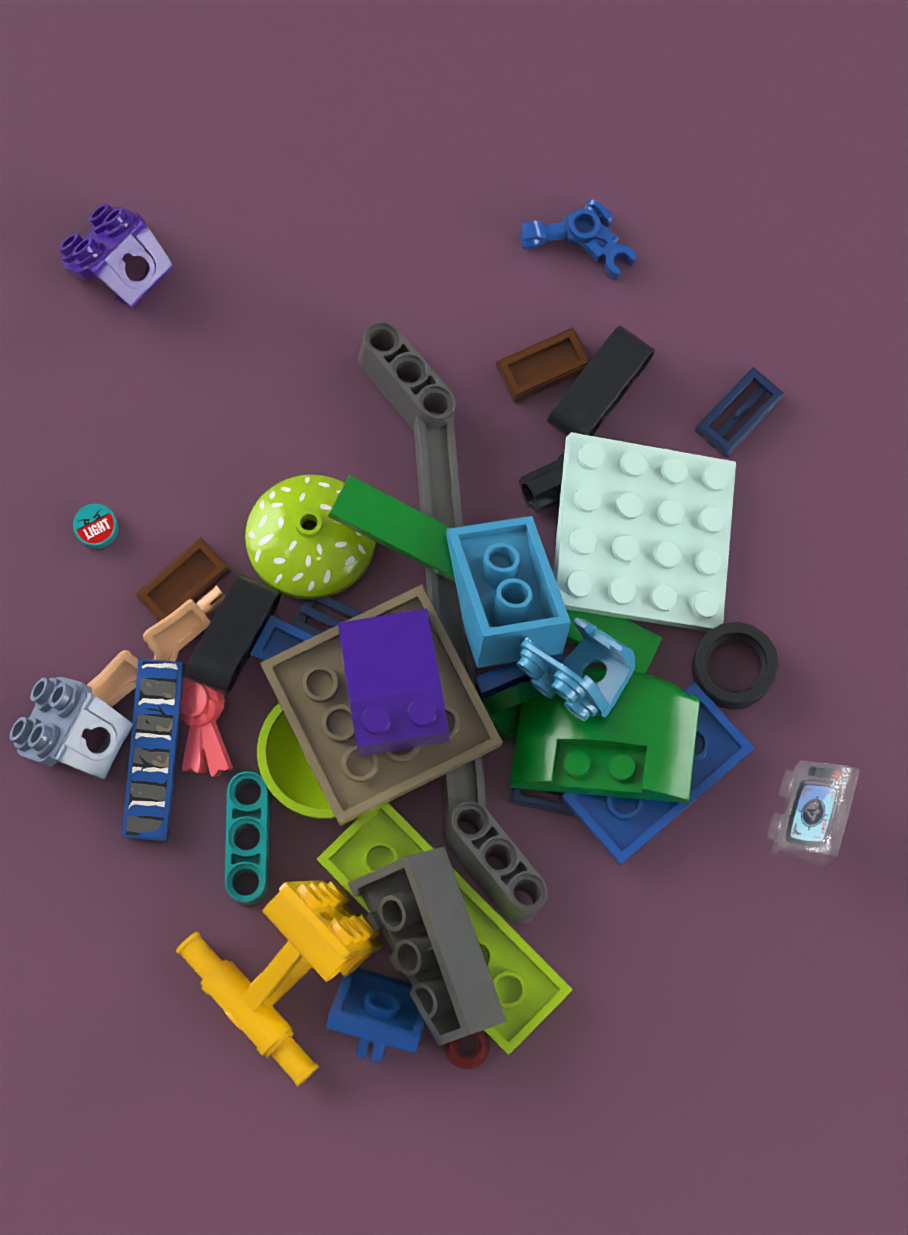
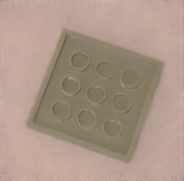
M422 584L347 621L427 608L449 729V742L359 756L338 625L260 663L339 826L503 745Z

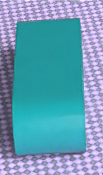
M250 771L238 773L228 784L225 846L226 890L234 901L248 907L259 904L268 894L271 827L270 791L263 778L257 773ZM247 784H255L261 788L260 798L251 805L241 804L238 802L237 797L239 790ZM247 828L258 830L260 840L256 847L251 850H242L237 847V836L242 830ZM244 873H254L259 878L257 890L247 896L238 894L235 885L239 876Z

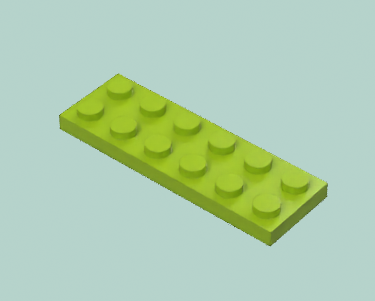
M385 803L359 816L316 860L370 913L362 896L355 897L347 883L406 856L432 850L433 848L389 803ZM453 869L507 1021L484 1031L509 1055L573 989Z

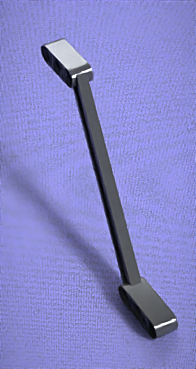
M386 321L371 323L363 335L358 353V364L414 431L420 512L451 528L463 527L453 415L456 406L455 397L397 327ZM374 347L383 348L385 351L377 350ZM400 378L409 379L413 383L404 382ZM426 409L434 410L440 415L429 413ZM425 567L427 595L476 689L474 657L464 629L456 583ZM481 756L442 775L445 812L444 841L499 912L509 922L525 924L537 915L546 902L548 896L547 885L486 809L483 761ZM466 821L472 824L476 834L464 833L458 827L457 822ZM495 856L499 858L504 865V869L497 870L488 865L485 857ZM514 891L526 892L532 899V905H524L518 902L514 896Z

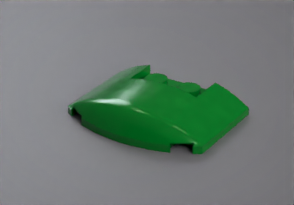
M587 668L583 672V678L587 675L595 683H598L604 679L607 668ZM633 671L616 704L605 718L596 714L595 717L589 716L586 721L580 720L564 706L566 700L558 694H555L552 699L541 696L521 704L509 784L510 788L689 803L700 710V699L693 694L690 696L675 684L662 678Z

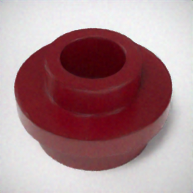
M484 1030L466 1036L472 1038L476 1043V1049L470 1055H464L458 1049V1043L462 1038L444 1044L445 1053L449 1061L462 1069H473L481 1065L486 1060L490 1050V1041Z

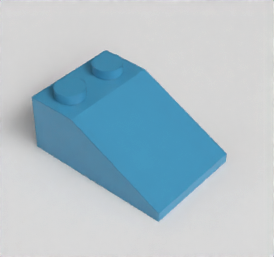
M529 516L447 529L446 536L464 629L477 668L519 661L521 659L519 655L521 652L520 644L526 637H529L538 649L549 656L563 654L571 621L533 517Z

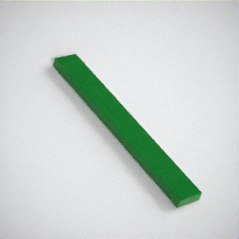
M349 475L328 517L455 582L446 536L447 529L451 527ZM567 610L571 624L566 641L576 646L579 645L583 637L572 621L576 617L585 619L599 630L632 649L635 657L634 671L646 674L662 637L624 618Z

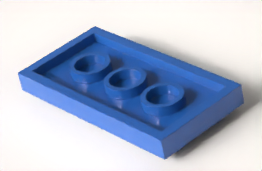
M696 682L684 690L690 696L693 694L700 699L689 803L567 792L561 796V800L619 866L626 862L754 750L752 744Z

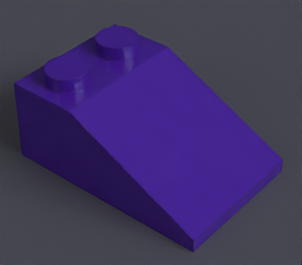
M427 608L338 623L359 756L449 742V729Z

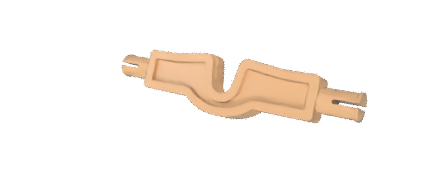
M217 586L196 604L191 599L187 600L172 614L145 631L143 639L154 652L153 660L175 662L178 652L209 626L211 622L207 616L221 606L226 597ZM128 650L121 651L98 676L87 684L91 687L92 694L113 707L136 688L138 659Z

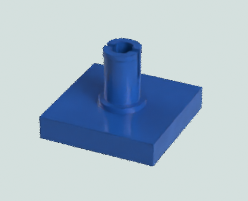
M357 968L347 977L343 976L328 1015L326 1028L359 1037L356 1055L363 1060L366 1059L372 1042L374 1046L369 1062H380L384 1059L386 1045L416 1054L425 1021L409 994L412 989L410 982Z

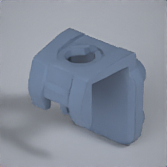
M62 676L39 679L30 695L31 700L35 702V707L28 719L20 717L10 731L9 737L14 742L17 753L30 761L47 767L53 766L58 761L81 770V772L105 780L111 764L133 724L107 703L93 695L91 687L80 681ZM96 727H102V730L107 735L98 752L93 753L88 749L86 739L82 738L81 735L85 728L92 730Z

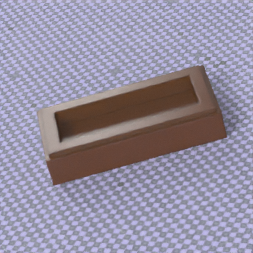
M574 327L496 361V368L513 402L516 403L580 374L590 362V359Z
M200 537L135 593V596L159 622L172 614L187 600L191 599L197 602L231 571Z

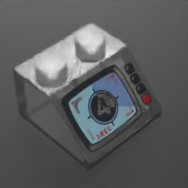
M800 760L793 771L786 770L779 792L780 796L786 797L782 814L774 813L767 838L774 840L771 852L820 867H824L838 856L861 769L853 766Z

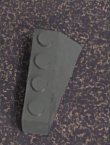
M445 847L406 856L347 883L355 897L362 896L369 908L370 913L366 918L374 932L381 931L393 953L388 957L395 970L406 974L410 981L412 989L409 994L438 1046L507 1022Z

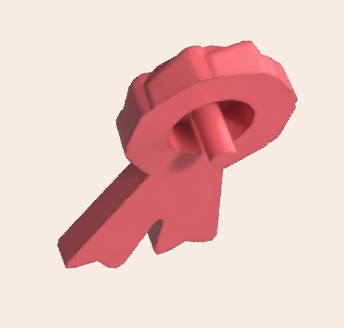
M186 677L183 679L180 719L190 728L182 771L206 774L208 764L210 775L212 777H219L223 770H233V765L216 723L224 709V694Z

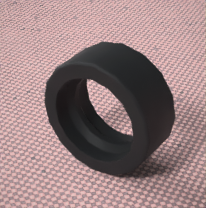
M731 622L720 624L706 633L695 650L691 669L693 681L697 683L716 706L735 710L748 708L764 697L775 682L779 664L776 649L765 633L753 625ZM739 641L746 643L755 650L759 657L761 666L759 678L752 686L745 690L730 691L723 689L715 683L710 675L708 665L710 655L717 646L724 642Z

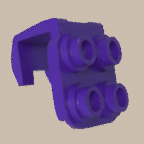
M105 203L90 215L89 221L92 223V230L86 236L81 237L76 232L68 236L61 243L59 250L62 253V266L70 275L83 280L96 276L117 295L114 299L116 302L132 310L174 266L138 212L122 207H111L108 203ZM126 253H129L130 256H141L147 264L145 269L147 271L140 280L133 281L127 277L125 273L126 263L122 260Z

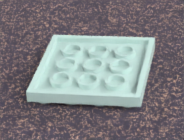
M571 432L566 437L553 567V575L565 608L567 610L705 632L723 624L736 462Z

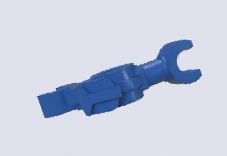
M588 200L585 209L582 208L573 211L569 216H564L563 222L544 224L541 221H529L522 223V231L519 232L522 249L536 248L544 245L547 241L566 239L567 244L572 243L581 247L596 263L602 260L606 274L614 280H617L622 272L614 264L615 259H624L631 267L637 260L636 253L632 248L616 243L619 240L618 236L606 228L612 225V213L596 200Z

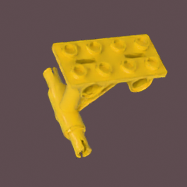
M324 880L289 881L279 888L280 892L265 906L262 912L288 941L265 970L252 982L232 961L229 962L227 959L222 961L201 938L198 932L191 934L176 949V952L203 979L200 983L202 985L201 989L218 1003L229 1019L257 1047L256 1050L262 1056L267 1058L272 1056L292 1078L297 1087L305 1082L319 1068V1065L314 1063L292 1038L294 1035L292 1032L293 1028L277 1012L273 1005L312 967L326 982L334 978L339 972L344 977H347L372 953L377 952L383 946L377 938L381 932H374L366 915L361 914L359 917L355 915L346 905L350 898L332 880L328 884Z

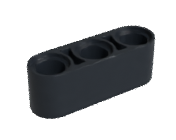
M619 325L558 401L550 413L547 423L566 436L571 432L593 436L646 368L655 353V349Z
M240 574L189 660L185 677L219 693L228 695L250 659L251 652L270 615L274 616L282 592Z

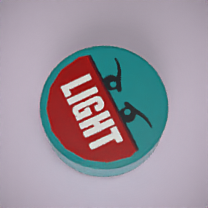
M102 504L84 506L77 512L73 520L74 533L80 543L87 548L103 549L112 544L117 537L119 530L118 521L113 512Z

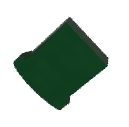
M531 681L513 686L481 700L500 738L506 743L516 739L521 704L544 696L531 685Z

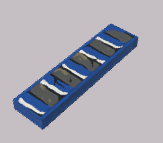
M138 659L121 837L168 841L185 663Z

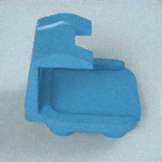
M576 617L572 621L582 635L583 640L561 663L538 649L529 637L523 640L520 644L521 652L519 653L521 659L517 665L522 671L533 678L530 682L531 685L549 699H552L555 694L561 696L566 700L564 703L566 709L582 721H586L589 716L595 717L596 714L605 718L616 704L635 669L633 650L599 630L585 619ZM594 662L603 663L607 668L604 679L598 683H595L587 675L583 678L585 668Z

